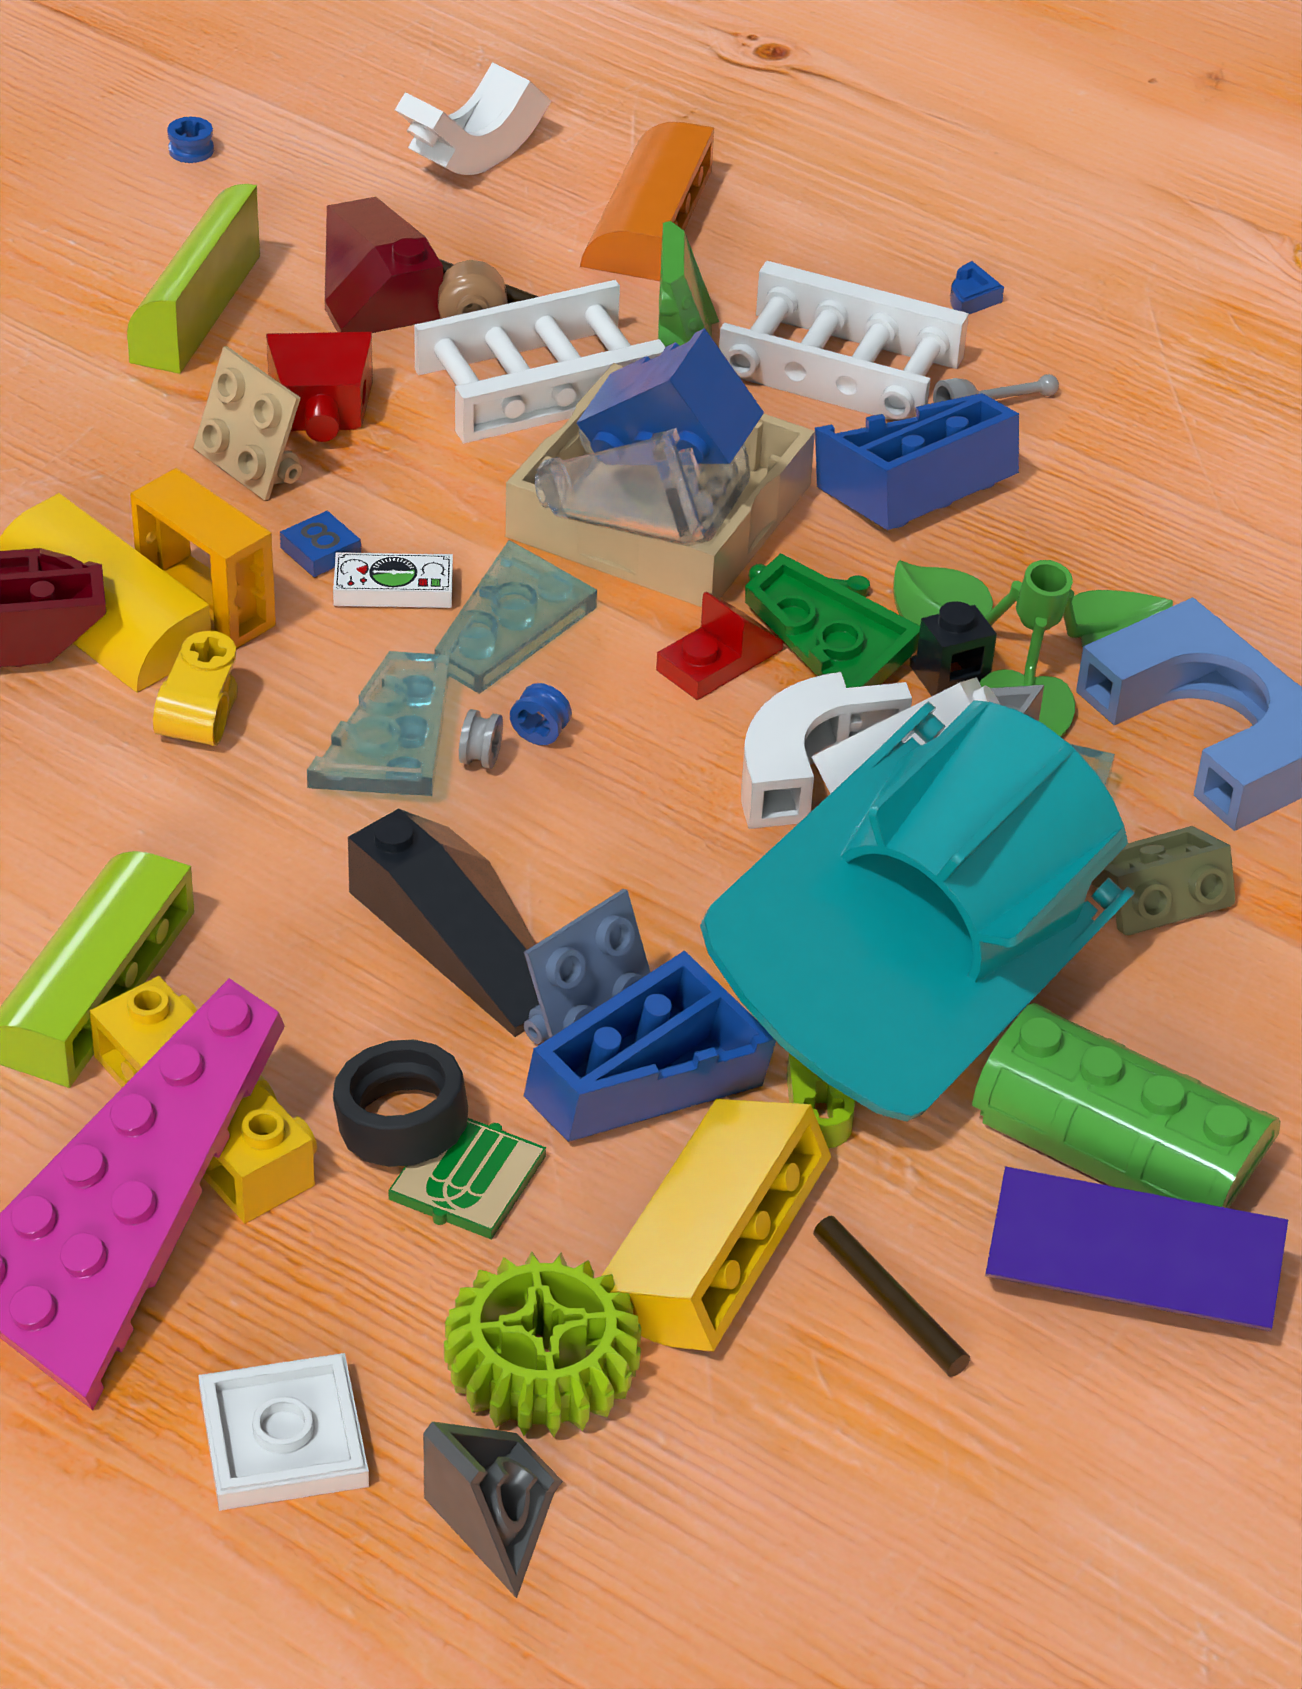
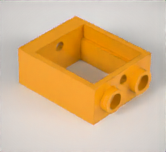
M178 468L170 470L130 493L135 550L209 604L211 631H218L229 636L234 641L237 649L276 626L272 532ZM190 541L210 555L211 569L191 555Z

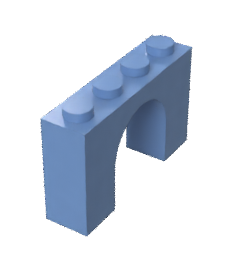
M1192 597L1083 646L1076 692L1114 726L1162 703L1186 698L1210 700L1226 705L1250 721L1253 725L1250 728L1202 750L1194 796L1233 831L1302 798V687Z

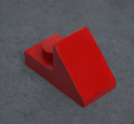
M706 591L702 597L701 627L658 651L656 671L691 697L699 700L782 651L784 641L743 611Z

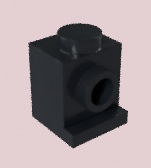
M959 601L945 603L941 606L939 614L921 618L917 655L910 657L909 666L931 696L969 679L977 677L980 682L992 672L997 633L976 605L970 606ZM958 662L962 669L950 672L951 663Z

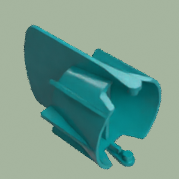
M973 700L945 730L946 726L933 715L936 707L929 701L925 703L858 769L716 899L707 909L700 924L709 956L741 1003L782 1048L824 1082L876 1114L906 1122L922 1115L1135 893L1128 886L1122 890L1108 878L1091 896L1105 909L1095 921L1092 919L1098 910L1088 900L1085 902L1092 881L1128 844L1125 827L1115 802L1098 774L1072 745L1043 723L1016 709L993 702ZM916 733L926 744L920 745L913 737L907 742L905 741Z

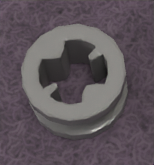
M473 709L468 711L460 736V763L469 765L472 760L478 759L481 761L482 767L489 769L494 767L502 741V715L493 713L490 718L484 719L481 717L480 711Z

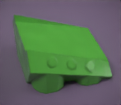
M672 221L663 223L658 339L661 340L665 347L675 342L681 346L689 342L696 332L704 328L712 338V324L719 322L685 231Z

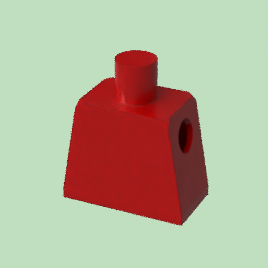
M372 332L266 334L268 375L300 397L291 431H306V434L312 440L326 442L335 438L339 430H356L362 427L373 383Z

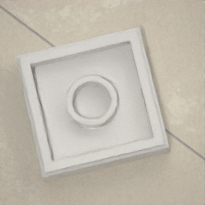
M345 1353L198 1375L219 1511L369 1487V1470Z

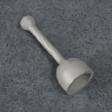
M1046 374L1040 377L1037 382L978 391L974 384L967 379L952 378L940 380L936 383L933 392V403L980 393L994 400L1037 392L1044 396H1052L1058 391L1059 382L1055 376Z

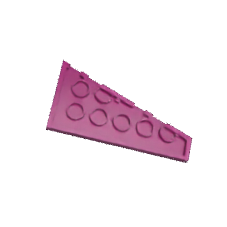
M230 978L0 1213V1339L92 1410L104 1389L101 1379L115 1351H123L134 1329L130 1321L146 1289L155 1287L202 1193L200 1182L213 1156L220 1157L230 1137L227 1128L242 1098L251 1095L285 1027L277 1010Z

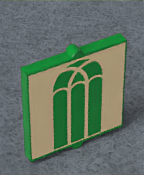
M468 1118L467 1127L455 1145L436 1158L404 1167L388 1190L389 1200L432 1216L433 1222L437 1225H443L447 1222L492 1240L546 1157V1147L502 1131V1126L499 1123L486 1125Z

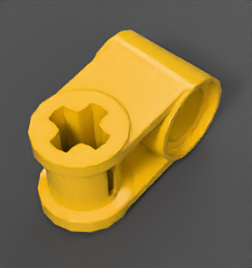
M202 631L187 637L183 642L168 679L161 685L156 698L153 714V730L155 734L212 746L219 744L225 730L227 717L234 701L237 699L238 693L237 682L231 675V670L236 660V646L229 636L218 631Z

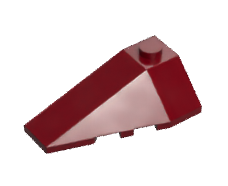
M377 197L327 205L325 311L336 331L376 333L441 319L437 299L439 287L443 282V265L427 238Z

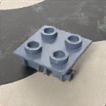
M620 890L524 952L539 1001V1005L530 1010L529 1019L524 1022V1030L532 1042L540 1044L650 973L628 890Z

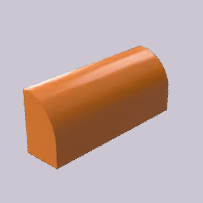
M665 122L650 128L642 135L581 258L580 267L660 281L663 223L672 221L678 227L685 230L712 172L714 127L686 122Z

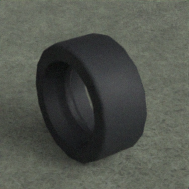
M415 1039L394 1040L366 1048L348 1060L335 1078L333 1101L339 1132L348 1150L366 1162L393 1167L412 1166L438 1157L455 1145L467 1127L468 1102L463 1072L455 1057L436 1044ZM399 1090H421L438 1096L424 1108L405 1115L383 1116L365 1110L369 1104L379 1097Z

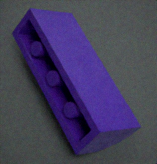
M1005 1166L985 1277L1271 1331L1288 1219Z

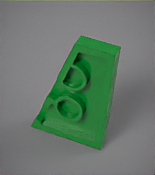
M781 553L745 585V603L817 676L841 672L846 688L881 685L918 649L920 625Z

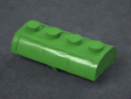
M1036 1003L1028 1005L1019 1014L991 1052L979 1077L972 1101V1106L981 1110L980 1115L983 1116V1124L1109 1186L1225 1208L1231 1206L1279 1135L1281 1122L1278 1117L1251 1107L1203 1084L1200 1080L1187 1074L1179 1073L1126 1048L1125 1045L1111 1038L1107 1039L1054 1014L1049 1009Z

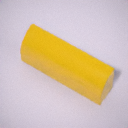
M60 493L24 511L8 525L0 536V551L42 548L72 556L83 563L91 561L102 564L106 614L73 644L136 693L170 674L182 644L187 637L197 632L211 631L210 607L208 603Z
M716 1099L601 1275L613 1274L615 1286L610 1293H629L630 1302L633 1305V1315L638 1316V1323L641 1325V1337L669 1347L714 1352L832 1157L811 1104Z

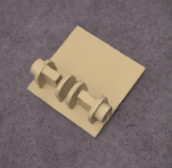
M223 346L193 448L263 500H269L274 484L294 483L302 473L298 456L292 451H284L300 397L228 346Z

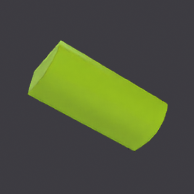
M234 185L223 190L214 199L130 318L127 329L129 363L181 374L260 257L257 185Z
M138 851L121 853L109 860L0 1006V1065L67 1088L72 1086L94 1055L89 1010L145 983L194 914L192 871L190 865L155 854Z

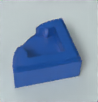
M971 261L960 267L957 271L956 278L951 286V306L954 310L972 314L1002 303L1004 286Z

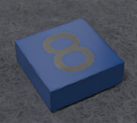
M327 510L280 531V548L309 574L316 577L335 568L336 553H361V539Z

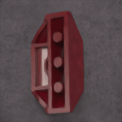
M42 548L0 551V667L49 664L106 614L102 564L91 561L83 563L72 556Z

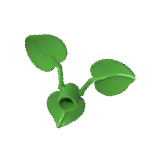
M899 560L896 565L893 583L894 600L899 615L918 625L921 624V618L939 614L941 606L945 603L959 601L970 606L976 605L992 626L1017 601L1016 611L1024 626L1033 630L1024 675L1013 670H997L989 673L979 683L981 687L986 685L989 688L1044 685L1039 722L1046 725L1061 738L1067 733L1072 724L1075 713V700L1069 686L1063 680L1049 676L1035 677L1044 632L1057 625L1064 617L1068 636L1072 638L1081 637L1083 647L1173 606V601L1170 599L1126 591L1091 590L1074 596V591L1071 590L1073 583L1071 573L1062 564L1051 560H1039L1030 564L1025 571L1023 582L1014 581L1010 592L993 609L991 594L984 583L974 576L958 570L921 567Z

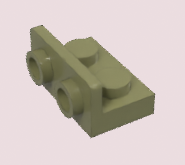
M1194 826L1128 843L1091 883V885L1099 888L1110 878L1122 890L1128 886L1135 892L1116 913L1117 929L1125 935H1132L1227 908L1235 903L1231 845Z

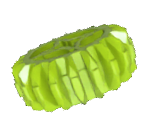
M531 1251L525 1265L516 1266L503 1257L497 1269V1275L484 1270H478L477 1277L473 1281V1287L460 1288L459 1296L455 1300V1308L449 1309V1316L445 1321V1338L447 1340L444 1341V1361L448 1363V1370L451 1371V1382L455 1387V1393L466 1394V1400L470 1405L472 1413L490 1409V1418L495 1428L509 1419L518 1421V1427L523 1436L526 1435L533 1424L546 1425L552 1436L555 1437L561 1427V1422L570 1421L583 1431L586 1423L589 1421L590 1412L608 1418L610 1410L614 1406V1399H626L627 1392L631 1388L632 1377L636 1376V1370L640 1367L641 1348L638 1346L641 1344V1325L638 1323V1316L633 1315V1305L630 1302L629 1293H610L615 1286L613 1274L594 1278V1271L589 1260L576 1268L568 1267L562 1252L553 1263H539Z

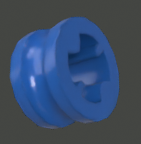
M191 116L176 119L168 125L167 135L170 140L168 151L173 159L184 163H197L207 160L212 156L214 144L211 140L213 128L210 122L200 117Z
M534 683L528 686L510 710V721L515 731L522 738L536 745H549L555 742L562 729L566 727L572 718V709L566 697L553 686L544 683Z

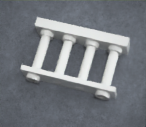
M766 261L759 271L756 316L759 317L751 329L724 323L720 328L719 349L742 380L870 415L883 414L885 419L898 421L916 417V407L928 404L931 378L925 377L933 363L957 369L964 358L969 313ZM781 322L809 330L801 343L772 336ZM831 336L860 343L852 357L823 349ZM882 349L911 357L904 370L874 363Z
M616 280L414 325L415 371L418 375L445 369L456 385L455 432L463 444L570 419L576 404L613 363L625 367L646 356L653 359L660 356L666 347L660 339L630 345L618 328L620 285ZM597 335L608 350L581 357L570 341ZM547 346L558 362L530 369L519 352ZM497 358L507 374L479 381L469 364Z

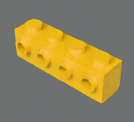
M157 976L89 1010L94 1057L115 1081L123 1087L194 1015L197 1008L186 995L178 996L160 976ZM260 1075L251 1095L242 1098L227 1128L230 1137L220 1157L213 1156L203 1176L206 1182L244 1224L315 1186L313 1155L317 1152V1142L314 1134L302 1118L298 1116L292 1118L277 1102L272 1087Z

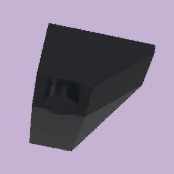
M399 808L348 836L349 893L514 1037L524 1032V1022L529 1019L530 1010L539 1005L524 954L526 950L536 945L489 860L449 827Z

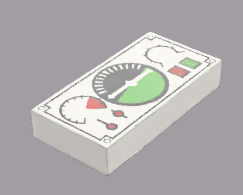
M336 553L333 585L334 606L452 608L453 554Z

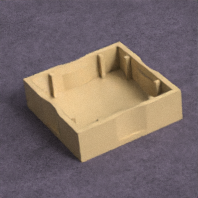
M613 363L576 404V408L567 423L553 435L546 438L506 482L505 537L702 607L704 592L707 591L720 599L810 486L815 431L763 414L730 464L606 463L593 452L590 445L591 442L576 423L610 373L624 367Z

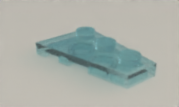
M508 540L436 646L435 668L480 694L596 609L597 589Z
M389 651L358 695L359 705L347 722L340 721L331 734V745L323 757L316 756L308 767L307 788L432 796L450 675V655Z

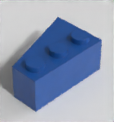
M704 328L696 332L689 342L681 346L675 342L666 346L660 356L650 359L648 356L643 357L610 373L576 424L591 442L590 445L593 452L606 463L730 464L764 414V411Z
M980 393L917 406L916 417L886 423L883 414L866 417V427L835 433V428L832 424L816 427L817 487L886 530L902 527L917 517L936 509L945 508L958 499L976 491L991 488L995 483L1019 473V413Z
M684 950L535 1047L523 1096L570 1142L761 1087L764 1083L776 1041L758 1020Z

